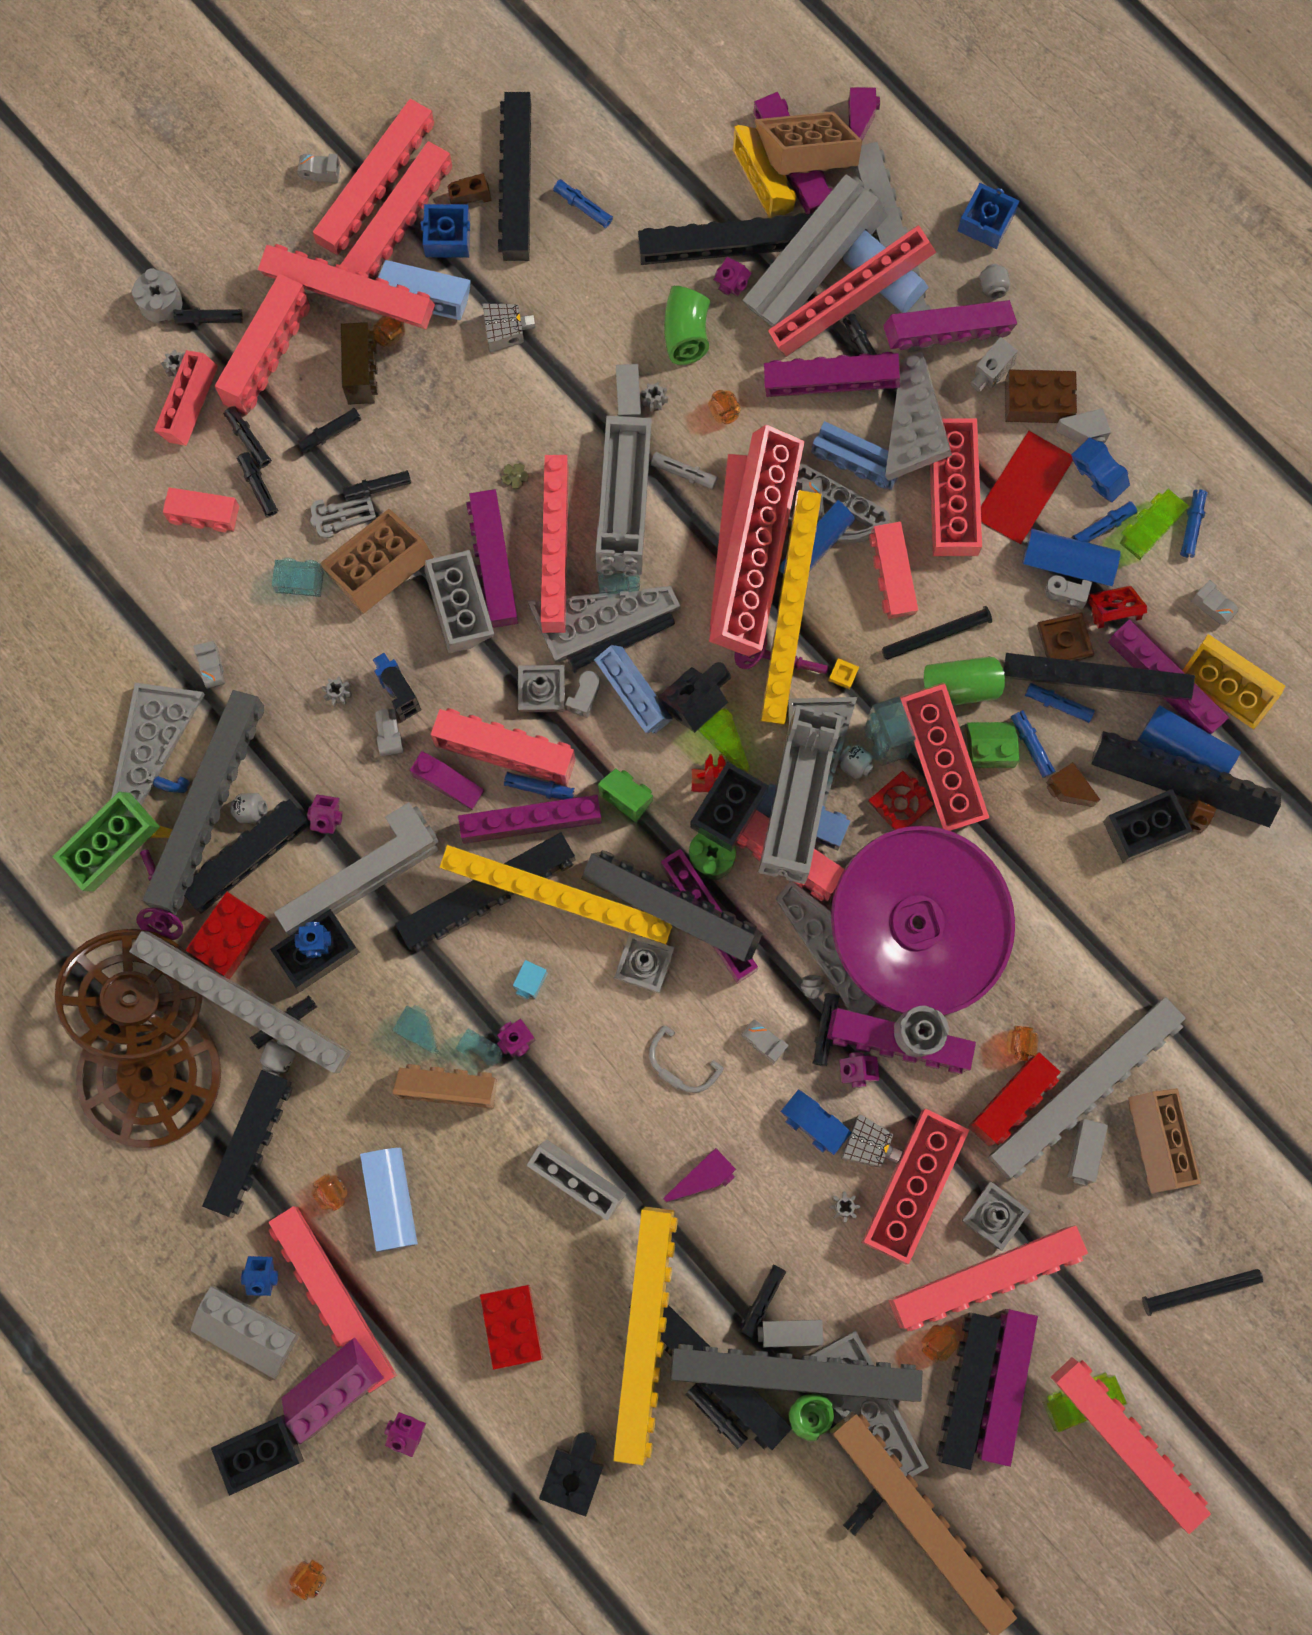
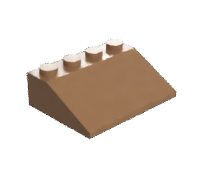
M835 112L755 120V125L769 162L781 175H789L794 172L809 173L813 170L828 171L832 168L847 169L850 166H858L862 140Z
M388 509L319 563V565L348 599L364 614L423 567L425 560L433 559L434 556L425 541L394 512Z

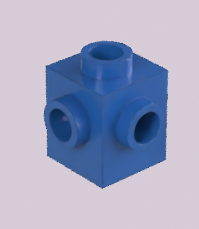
M307 922L305 926L299 927V934H295L296 948H299L300 952L308 958L321 957V954H328V946H331L330 931L327 932V929L320 925L319 922ZM308 936H315L314 941L309 942Z
M248 1256L245 1270H242L241 1285H245L246 1295L271 1296L273 1286H277L278 1271H274L273 1257Z

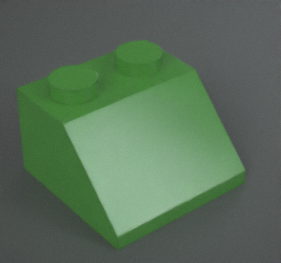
M972 722L966 724L968 754L973 768L1016 767L1019 762V744L1013 722Z
M615 768L598 784L599 796L637 822L653 802L652 791L644 784L639 786L632 781L633 777L625 770L620 772Z

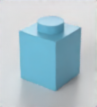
M525 960L513 984L514 989L517 990L516 994L527 1000L530 997L536 999L548 974L547 970Z

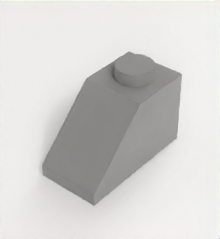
M1103 408L1061 418L1056 426L1058 433L1081 445L1089 437L1105 443L1111 433Z

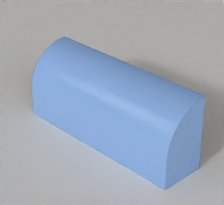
M864 230L844 254L843 261L851 269L855 270L886 247ZM911 270L879 293L902 313H906L929 287L921 277Z
M385 260L378 278L388 281L389 285L396 287L397 284L410 289L409 292L417 294L418 291L428 294L435 304L432 314L461 320L467 305L471 280Z
M390 1148L360 1154L376 1251L382 1252L418 1244L402 1149Z

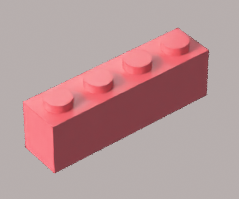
M188 350L184 354L154 429L156 433L169 443L184 446L188 444L218 368V365L206 354Z
M901 521L874 526L871 534H869L870 546L875 548L876 555L873 556L875 569H879L880 578L877 579L879 591H883L885 600H882L884 614L887 613L888 619L915 615L918 611V605Z

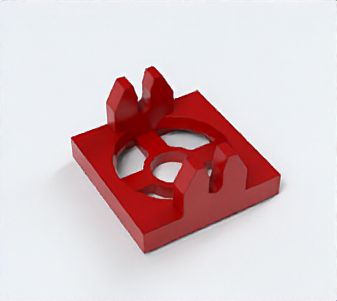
M1132 586L1088 595V603L1092 607L1093 622L1097 624L1098 629L1104 627V622L1135 616L1136 621L1142 620L1143 614L1147 613V605ZM1121 600L1122 602L1114 603L1112 601ZM1130 602H1131V606H1128V607L1125 606L1126 603H1130ZM1113 607L1117 609L1107 611L1103 608Z
M709 754L705 760V769H692L691 791H710L726 765L722 754H719L717 765L713 764V756Z
M903 770L868 800L870 805L893 830L910 827L934 806V803L926 796L925 787H920L918 780L913 777L910 778ZM904 786L911 790L903 795L897 794L892 788ZM886 794L892 799L889 809L883 802ZM917 795L918 808L914 813L909 806L910 800ZM896 798H904L907 801V807L903 810L897 809L894 805ZM895 813H905L908 819H896Z

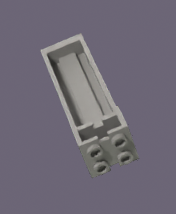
M845 174L744 297L743 301L746 306L772 327L798 310L863 231L866 230L872 235L887 217L884 210L885 205L880 201L881 196L873 189H864V183L859 178L854 176L852 179Z
M606 417L600 515L596 543V572L604 575H612L615 571H623V574L626 576L642 575L651 418Z
M796 705L787 732L758 873L773 877L781 875L785 876L786 880L805 884L810 872L832 755L838 741L842 716L830 711L819 714L815 713V709L809 706Z
M410 802L385 816L396 835L394 839L275 911L274 914L288 935H292L299 930V927L305 926V923L313 921L329 909L334 914L339 913L439 851L436 846L439 841L430 825L424 826L427 822L418 806L413 808Z

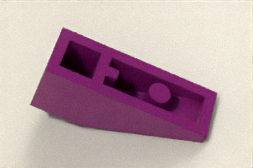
M850 87L849 128L863 141L875 118L876 110H880V96H876V87Z
M423 751L420 752L410 769L413 778L471 810L474 809L484 792V789Z
M715 1148L663 1200L668 1203L717 1188L721 1184L726 1187L735 1178L732 1173L736 1169Z

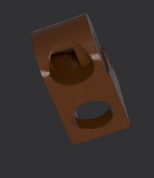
M484 173L459 179L447 186L451 204L466 205L483 200V203L492 201L489 185Z
M1199 800L1195 804L1191 803L1185 816L1192 830L1200 834L1206 830L1215 815L1216 807Z

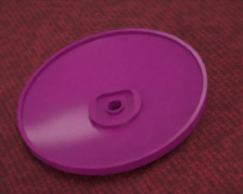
M911 826L896 829L877 837L861 848L850 860L841 874L835 889L831 909V927L835 948L842 965L853 982L872 1000L892 1011L902 1014L918 1006H929L946 1015L964 1009L978 1001L1001 977L1007 966L1014 944L1015 914L1011 894L1001 872L977 845L959 834L942 828ZM915 916L922 920V927L920 929H916L912 924Z

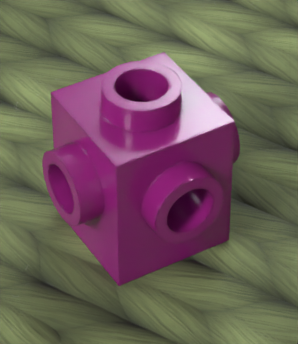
M726 257L722 266L717 269L713 280L718 284V290L728 296L730 293L739 296L741 291L746 288L752 273L745 265Z
M316 795L307 813V820L310 821V830L320 833H334L336 826L341 825L343 812L339 811L340 798Z
M521 1018L513 1024L511 1021L506 1023L499 1029L501 1033L497 1035L500 1039L497 1045L505 1055L510 1053L512 1057L516 1054L518 1057L522 1056L530 1050L529 1045L536 1041ZM513 1037H518L516 1042H511Z
M860 1052L850 1053L849 1058L840 1059L842 1083L852 1084V1088L866 1087L867 1082L879 1081L877 1056H864Z
M398 1412L395 1420H390L384 1434L388 1436L385 1446L396 1452L413 1457L421 1441L426 1423Z

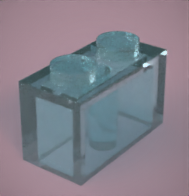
M292 558L275 559L272 587L275 593L321 597L324 570L321 564L314 560L298 562Z

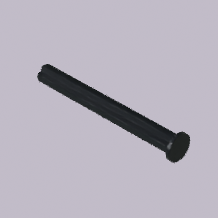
M983 606V609L887 645L882 648L883 656L888 660L985 622L990 624L992 623L991 613L987 606Z
M671 613L662 615L575 656H567L568 663L572 671L576 673L577 669L594 662V659L609 646L614 645L625 648L673 626L675 620Z
M1259 1269L1150 1298L1144 1296L1142 1297V1303L1146 1314L1151 1316L1156 1311L1263 1283V1275Z

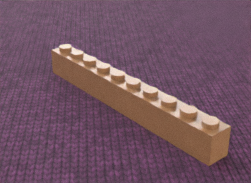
M853 1411L850 1412L829 1430L985 1630L990 1635H999L1017 1619L1012 1612L1015 1609L1013 1604L1006 1596L1001 1598L996 1592L999 1588L989 1575L985 1578L981 1573L980 1569L983 1566L975 1556L969 1557L964 1549L967 1546L958 1535L954 1537L948 1531L951 1527L941 1514L937 1517L933 1512L934 1504L925 1494L921 1496L916 1488L919 1485L910 1474L907 1476L903 1474L900 1470L903 1465L894 1454L889 1456L884 1450V1447L887 1445L878 1434L873 1436L869 1431L868 1427L871 1425L862 1414L857 1415Z

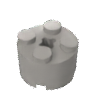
M150 268L135 281L132 295L139 310L146 319L155 323L174 319V316H176L174 309L181 310L182 297L171 275L164 271Z
M918 1006L904 1012L894 1024V1036L898 1046L908 1056L923 1057L939 1051L944 1046L949 1033V1026L944 1015L929 1006ZM923 1028L925 1033L920 1035L918 1030Z

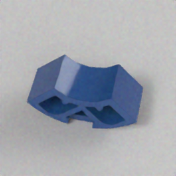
M1089 437L1071 454L1080 474L1087 475L1093 482L1091 487L1111 503L1130 486L1128 471L1113 459L1103 442Z
M799 1089L780 1111L787 1118L785 1123L795 1131L799 1128L814 1140L812 1145L822 1153L827 1150L835 1155L852 1133L836 1117L824 1111L820 1104Z

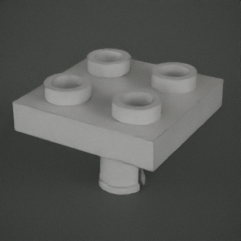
M564 665L518 666L519 712H565Z
M629 933L614 979L660 993L674 947Z
M990 1181L964 1216L962 1222L1000 1251H1003L1030 1213V1210Z

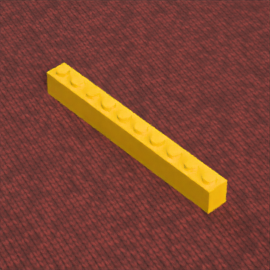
M798 490L796 494L760 718L761 722L785 724L822 494Z
M449 845L445 849L439 867L440 869L662 944L667 943L672 928L671 924L647 912Z
M644 1207L641 1210L613 1460L617 1462L644 1465L647 1458H651L653 1443H649L650 1433H653L655 1428V1418L652 1417V1409L657 1407L658 1393L654 1391L655 1383H659L661 1368L657 1367L658 1357L662 1358L664 1343L660 1342L661 1332H665L667 1318L663 1317L664 1307H668L669 1292H666L667 1282L670 1283L672 1277V1267H668L669 1257L673 1258L675 1243L671 1242L672 1232L676 1233L678 1218L674 1217V1210Z

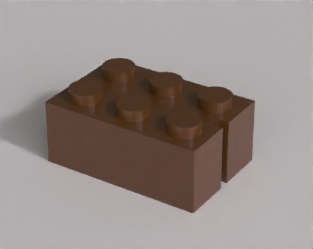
M1009 369L1005 379V422L1058 423L1061 418L1076 415V371Z

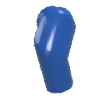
M157 776L153 781V785L166 792L185 793L188 791L190 781L184 777H179L177 783Z

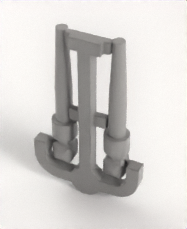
M370 497L339 504L333 503L329 504L328 507H325L322 499L312 504L310 522L313 527H316L317 533L321 538L328 539L334 537L332 530L339 531L344 527L375 519L376 515ZM367 502V505L343 511L344 508ZM370 511L369 516L346 521V516ZM341 518L342 522L337 521V522H333V525H330V524L323 525V531H324V532H322L320 526L322 525L323 522H327V521H331V520H335V519Z

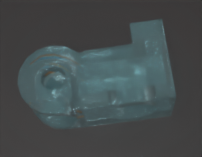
M597 571L600 593L615 594L620 593V591L634 592L640 589L639 574L636 576H626L623 573L604 575Z
M469 1028L455 1048L463 1055L470 1050L480 1056L488 1066H496L502 1060L500 1047Z

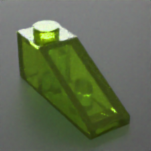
M723 708L699 728L698 731L733 765L749 774L750 767L735 723L732 720L733 716L726 708Z

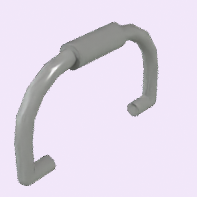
M662 1026L649 1047V1059L652 1067L659 1073L658 1076L676 1089L680 1088L686 1092L699 1093L707 1090L715 1083L724 1068L713 1060L710 1065L716 1071L705 1084L698 1087H689L683 1084V1081L665 1068L662 1069L656 1061L655 1048L664 1033L671 1037L675 1034L667 1026Z

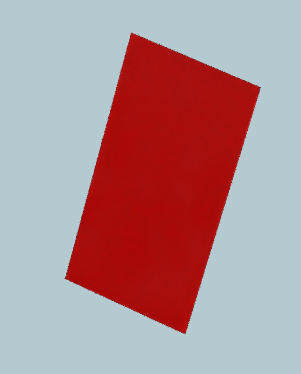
M1028 431L981 506V522L1021 545L1073 461L1071 454Z

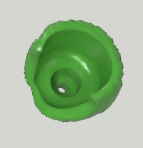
M818 1393L800 1396L789 1411V1421L793 1432L798 1437L807 1441H817L820 1435L830 1429L834 1420L832 1403L825 1396Z

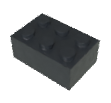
M727 762L690 821V828L731 852L766 796L769 785Z
M1173 789L1110 814L1103 821L1122 863L1186 838L1193 832Z
M331 909L311 921L319 922L320 925L327 929V932L330 931L331 946H328V954H321V957L308 958L306 955H303L295 945V934H299V930L270 949L299 992L360 953ZM308 936L309 942L314 941L315 936Z
M284 1415L211 1447L229 1496L304 1462L298 1443L285 1424Z

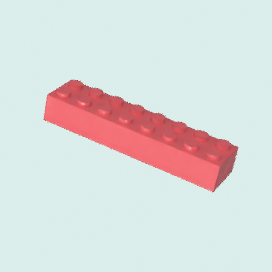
M1069 1226L891 1298L888 1301L899 1328L913 1331L923 1327V1321L929 1319L930 1322H935L947 1317L945 1312L949 1310L957 1313L969 1308L968 1303L971 1301L975 1303L987 1301L993 1298L991 1295L993 1292L997 1291L998 1294L1009 1292L1015 1289V1283L1019 1282L1020 1285H1025L1038 1279L1037 1274L1050 1275L1061 1270L1059 1265L1071 1266L1082 1262V1256L1088 1254L1077 1226Z

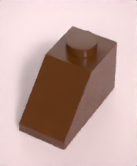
M1073 762L1051 776L1046 782L1049 793L1054 798L1057 797L1061 802L1094 807L1101 800Z

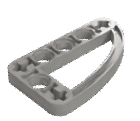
M800 464L798 474L804 472L805 478H797L796 494L798 490H802L803 480H811V477H814L812 480L821 479L827 486V489L823 491V502L833 506L836 503L834 495L839 492L843 493L846 496V500L842 503L853 514L855 520L869 527L859 531H845L836 543L850 544L868 541L869 534H871L874 526L889 523L890 516L884 508L809 466ZM796 496L793 498L790 513L795 507ZM857 503L863 504L866 511L856 513L853 506ZM871 509V510H873V511H872V514L869 516V519H868V518H866V517L868 516L869 510ZM879 515L882 516V521L876 523L875 519L878 518ZM789 517L787 529L790 531L793 519Z

